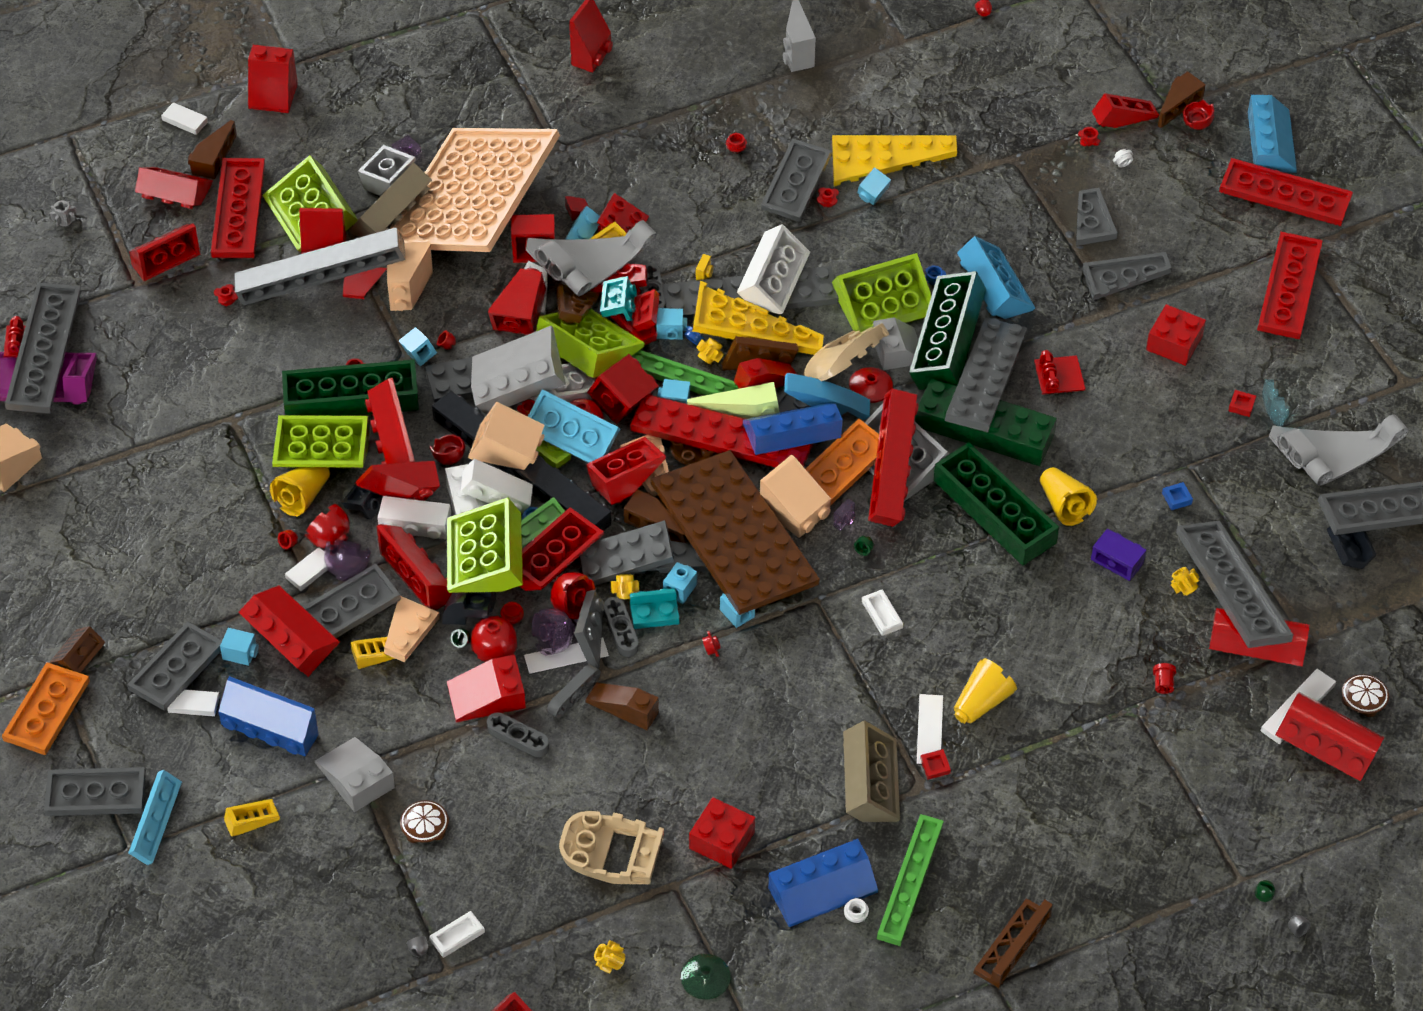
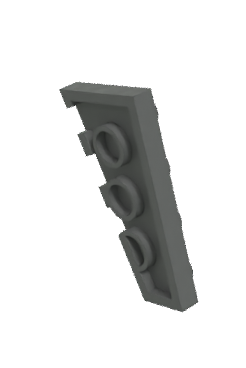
M1166 252L1083 263L1082 268L1093 301L1171 273V265Z

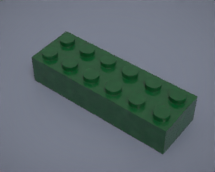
M977 271L937 276L909 371L919 390L926 389L931 378L957 386L960 381L986 291Z
M415 359L282 371L285 415L359 416L373 414L372 412L368 413L365 399H369L367 391L389 378H393L401 411L419 410Z
M931 378L919 403L918 412L915 415V422L923 430L964 443L970 442L974 446L1039 467L1041 466L1055 435L1056 417L1000 400L988 432L945 421V416L957 386Z
M970 442L935 463L933 481L1022 566L1057 544L1059 526Z

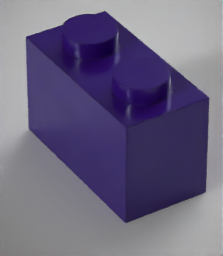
M1106 529L1093 546L1091 560L1131 581L1144 564L1146 549L1124 538L1121 534Z

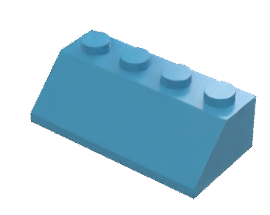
M1251 95L1248 119L1253 163L1284 173H1296L1297 168L1289 109L1272 95Z
M974 236L957 252L961 259L960 264L968 272L977 271L986 288L983 300L986 302V308L991 315L1007 319L1035 309L1034 304L999 247Z

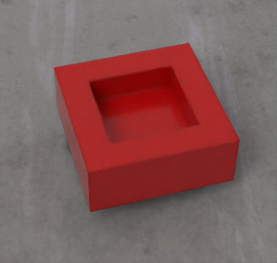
M1235 390L1228 411L1250 417L1256 395Z
M944 749L920 756L927 780L951 773Z

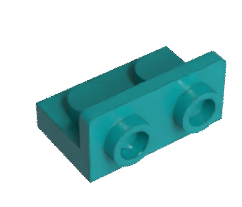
M628 276L603 282L600 306L602 317L623 313L627 321H632V315L635 312L634 298L637 296L636 286L631 284Z
M676 589L639 591L630 594V610L634 629L680 624Z

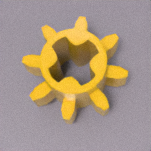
M710 337L707 341L701 339L696 347L700 351L697 356L708 364H712L713 361L719 363L724 355L721 351L723 346Z
M1182 567L1172 574L1171 586L1176 594L1181 591L1184 595H1189L1199 587L1197 582H1199L1200 577L1194 568L1189 571L1187 567Z
M632 574L616 575V581H611V592L616 593L620 599H630L631 593L639 592V581L634 580Z
M609 940L607 945L600 944L594 954V959L597 961L596 966L609 974L612 968L619 970L625 962L624 948Z

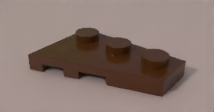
M558 284L557 303L559 319L566 323H581L599 300L600 292L588 291L581 296H577L567 285Z
M736 336L722 362V370H736L739 363L756 358L791 364L798 352V345L796 343Z

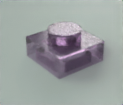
M409 135L392 144L393 149L411 156L421 152V146Z
M847 499L834 512L833 526L840 531L846 525H850L855 519V503Z

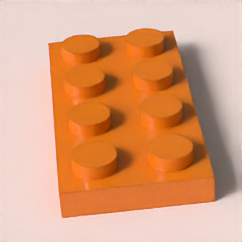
M860 419L853 423L841 435V438L836 439L805 468L831 498L830 506L876 463L879 434Z
M46 662L2 734L3 741L46 755L90 682L89 676Z

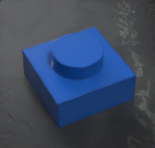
M1184 482L1163 488L1162 495L1171 510L1192 504L1193 498Z

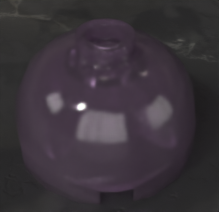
M335 540V544L330 545L329 541L326 543L324 551L325 566L332 574L336 575V579L347 581L367 568L371 551L366 548V551L361 550V545L354 542Z
M556 608L539 610L540 612L535 613L532 620L533 637L537 636L540 643L535 644L537 649L545 656L565 651L573 640L575 632L574 623L565 612Z

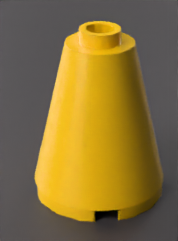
M298 467L277 476L270 483L272 499L274 502L278 500L282 505L280 509L286 514L296 517L306 512L330 477L329 467Z
M1055 467L1046 469L1042 473L1040 483L1057 519L1062 524L1073 526L1083 522L1082 518L1086 514L1091 515L1097 504V496L1090 487Z
M984 658L977 663L954 706V711L956 712L954 715L963 724L966 722L973 723L1017 690L1014 680L1010 676L1006 679L1002 674L1003 669L991 660Z

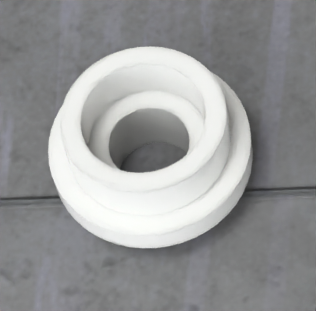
M1126 149L1118 151L1113 159L1114 164L1120 168L1129 165L1133 161L1132 151Z
M855 898L846 903L844 915L849 921L859 923L868 917L869 908L863 900ZM858 910L860 913H853L852 911Z

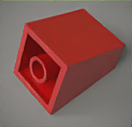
M252 45L248 58V109L289 113L298 85L293 49Z
M535 268L520 269L488 310L493 330L524 335L536 332L546 293L542 272Z
M628 354L599 375L587 393L618 424L636 409L645 397L652 395L659 385L653 376L645 372L639 361Z

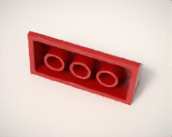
M389 378L367 391L369 399H365L368 413L372 412L374 417L373 420H370L373 433L378 432L379 440L376 441L379 454L383 453L385 461H381V464L415 462L393 378Z
M570 507L522 549L523 585L519 587L525 591L542 590L604 535V531Z
M378 525L377 534L380 554L424 606L435 611L446 605L452 593H449L447 590V578L445 579L441 574L439 566L436 563L432 564L426 551L423 548H419L414 537L410 533L407 534L402 527Z
M280 585L255 594L238 612L298 670L308 677L340 643Z

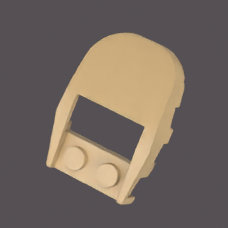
M880 323L875 327L866 329L862 333L860 331L855 332L854 330L826 344L810 359L805 368V376L824 381L839 374L852 365L851 359L855 356L862 358L867 354L865 350L867 347H875L880 343L879 340L889 335V332L884 324Z
M598 811L579 812L570 817L566 822L559 848L565 863L571 869L583 875L611 884H651L661 842L664 838V828L659 827V830L656 831L647 828L646 822L637 819L632 821L623 818V814L613 813L612 816L601 815ZM614 833L636 837L627 871H621L620 874L609 873L607 870H603Z

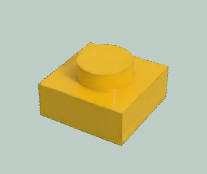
M702 255L696 267V281L706 280L707 277L710 278L712 276L714 266L711 265V256Z

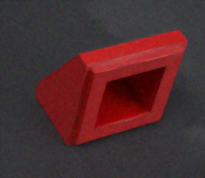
M565 196V207L572 221L577 220L583 208L588 206L583 198Z

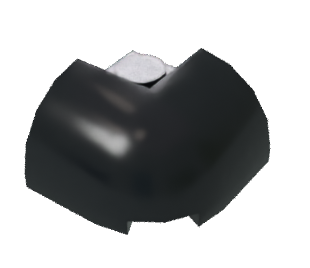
M496 592L452 593L447 600L442 623L466 625L468 617L488 618L489 612H493Z

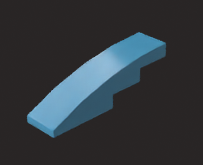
M792 373L785 375L784 392L809 406L833 403L837 405L841 416L849 412L862 420L870 417V399L852 390L808 376Z

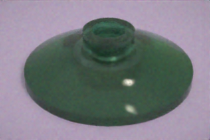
M696 955L690 958L681 970L683 988L688 994L698 999L716 998L723 994L730 984L731 975L728 965L715 955ZM702 971H709L710 973L703 974Z

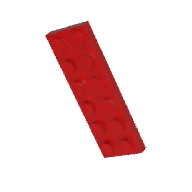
M264 158L222 159L211 246L212 258L255 257L265 171Z
M1234 158L1230 160L1219 189L1220 193L1341 226L1353 194L1349 190Z
M1280 232L1257 331L1300 340L1323 240Z

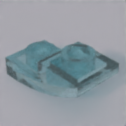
M1265 379L1262 391L1264 406L1276 426L1283 427L1284 419H1288L1289 407L1285 406L1284 397H1278V389L1274 388V380Z

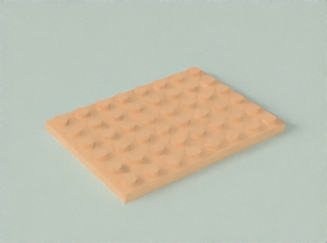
M453 128L425 171L432 179L427 185L430 189L422 198L418 195L414 199L417 203L409 211L404 209L401 213L403 215L401 220L396 225L392 224L390 229L397 227L404 243L430 241L431 250L491 252L560 137L558 130Z

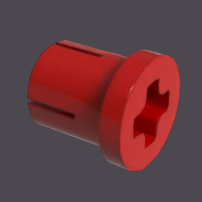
M1168 663L1155 665L1153 667L1155 690L1161 694L1173 692L1176 667Z

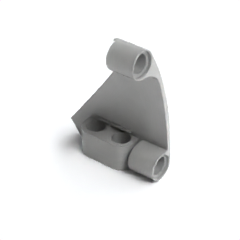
M641 220L631 230L629 229L626 236L576 240L528 238L526 251L555 280H562L577 296H581L633 260L655 240L657 233L644 220Z
M1393 414L1385 418L1381 424L1379 423L1375 431H1321L1273 425L1269 438L1296 468H1303L1318 486H1321L1352 472L1378 457L1401 441L1407 435L1409 429Z

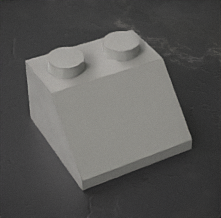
M383 145L358 170L363 189L380 196L416 161V158Z
M895 317L873 321V327L883 323L889 332V335L879 340L880 343L875 346L883 371L911 366L918 344V337L914 327Z

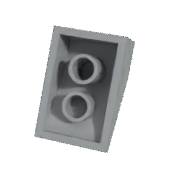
M799 0L792 1L786 27V38H783L785 47L783 60L785 65L788 64L791 72L815 66L816 38Z
M356 737L315 760V764L354 812L395 788L393 772L379 755Z

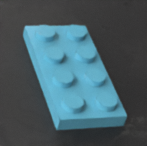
M543 389L528 417L545 425L542 434L545 435L544 441L587 463L608 454L620 431L619 427Z

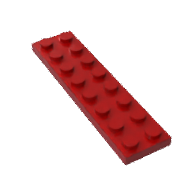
M648 395L641 401L631 423V431L717 453L730 450L736 458L772 467H777L790 455H793L804 467L813 444L755 455L743 425L744 418L653 395Z

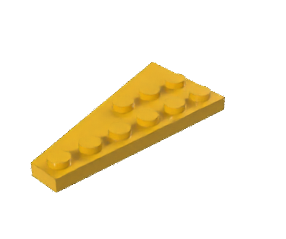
M832 135L833 186H839L841 182L848 180L851 182L859 181L860 177L868 176L874 167L883 174L902 170L904 166H919L921 162L928 160L936 162L956 157V135Z
M700 280L693 332L735 339L736 336L796 343L798 345V352L815 355L823 347L824 335L802 325L794 326L786 322L787 319L782 316L776 318L768 314V310L739 297L731 298L725 295V291L719 288L717 291L707 287V283Z

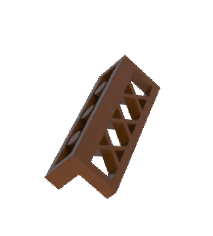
M1026 898L974 968L973 973L999 988L1051 917L1053 904L1044 899L1039 906ZM1027 908L1035 912L1030 920H1024L1023 913ZM1012 928H1023L1016 938H1011L1010 931ZM999 946H1010L1003 956H998L997 948ZM996 963L997 965L992 970V975L983 970L986 964Z

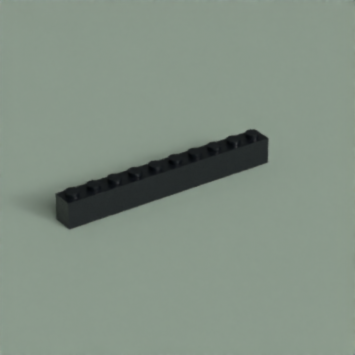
M450 391L432 405L433 420L450 433L460 437L467 446L472 448L479 426L485 416L478 408H473L462 396H457L454 392ZM540 455L537 456L533 464L529 463L525 470L492 464L497 469L532 484V495L543 504L554 497L565 511L571 507L601 530L605 531L611 526L610 509L605 504L595 500L589 492L579 488L572 479L562 475L556 467L546 463Z

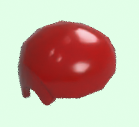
M1205 100L1186 105L1183 111L1185 124L1195 130L1209 127L1214 120V105L1212 103L1209 105Z
M454 434L445 435L435 439L434 445L430 446V450L437 462L443 465H453L463 457L465 443Z

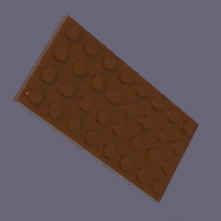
M730 450L651 478L652 487L738 615L819 585V577Z

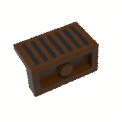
M90 626L76 629L49 663L54 665L61 664L66 669L81 673L105 644V641Z

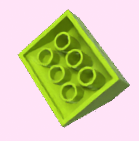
M310 155L262 195L299 252H301L300 208L343 209L345 231L358 221L324 167Z
M917 253L839 275L832 282L838 295V302L855 332L860 331L862 333L866 329L873 327V321L895 317L904 323L923 319L926 316L931 299V293Z
M592 309L581 323H566L559 319L558 312L539 316L536 331L552 326L560 358L565 359L573 367L579 368L592 378H597L626 355H634L645 344Z
M278 415L272 467L363 468L370 438L368 416Z
M509 497L447 518V590L449 593L502 592L523 585L521 512Z

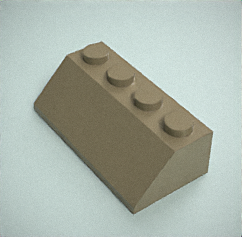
M413 162L358 219L349 232L358 237H364L388 230V226L391 223L396 225L403 217L401 214L403 210L409 211L417 203L414 199L418 195L422 198L430 189L427 185L432 179Z
M864 720L843 731L846 813L862 822H897L900 820L897 739Z

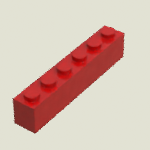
M892 388L884 395L868 517L870 522L894 527L904 519L905 508L903 504L908 494L906 480L911 471V466L908 464L909 458L913 453L911 440L916 430L914 416L917 414L919 404L916 403L917 394Z

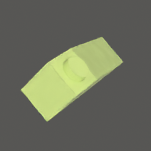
M774 382L687 399L689 405L744 419L780 413Z

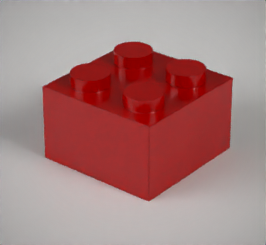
M554 214L512 215L513 263L537 262L526 251L528 238L555 239Z
M1166 304L1149 332L1146 350L1186 366L1203 337L1206 319Z
M712 797L689 833V849L732 869L755 833V817Z

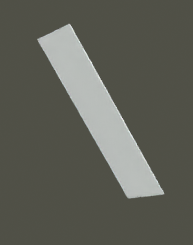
M601 638L600 658L609 656L603 638ZM579 643L524 655L529 674L587 661Z
M920 694L917 764H922L920 760L921 755L941 750L943 695Z

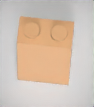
M430 241L404 243L406 260L387 265L390 311L412 310L433 273Z
M496 402L481 422L468 458L525 470L529 463L533 464L538 456L539 452L536 451V448L541 445L545 435L542 434L545 425Z
M8 424L0 426V490L5 492L42 459L39 443L33 438L29 439L18 428H12Z
M790 455L760 480V495L765 499L781 524L798 538L805 533H809L816 523L821 519H826L830 514L831 498L793 455Z

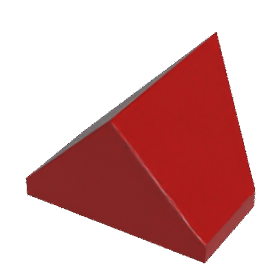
M379 267L344 277L343 297L364 299L366 293L387 268Z

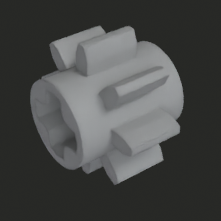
M61 200L56 202L54 206H51L50 218L51 221H56L57 226H68L72 221H76V207L71 206L70 201Z

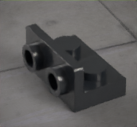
M356 483L341 503L345 509L361 510L367 519L372 520L380 510L383 495L359 487Z
M1331 527L1326 529L1342 565L1363 569L1376 557V552L1366 531L1334 535Z

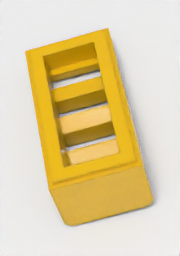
M387 637L351 642L352 653L358 669L395 659L384 654V652H380L379 648L385 647Z
M272 799L228 807L224 816V821L231 837L249 832L280 819ZM264 809L267 810L268 815H264Z

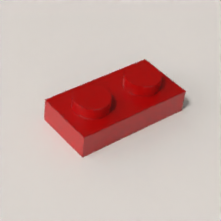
M656 289L637 296L633 324L637 332L656 325L660 295Z

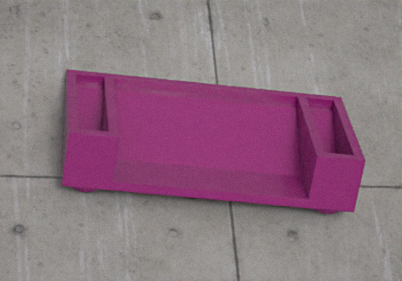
M0 352V401H6L17 357H3L4 352ZM97 353L65 354L53 402H71L72 404L87 402L91 394Z

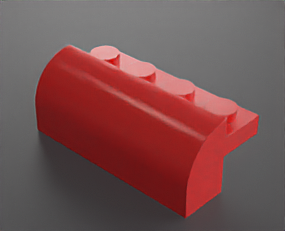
M1216 608L1209 649L1303 666L1309 625L1284 620L1293 633L1292 642L1248 648L1225 610Z
M1298 692L1275 734L1279 738L1359 781L1362 780L1385 738L1301 692Z

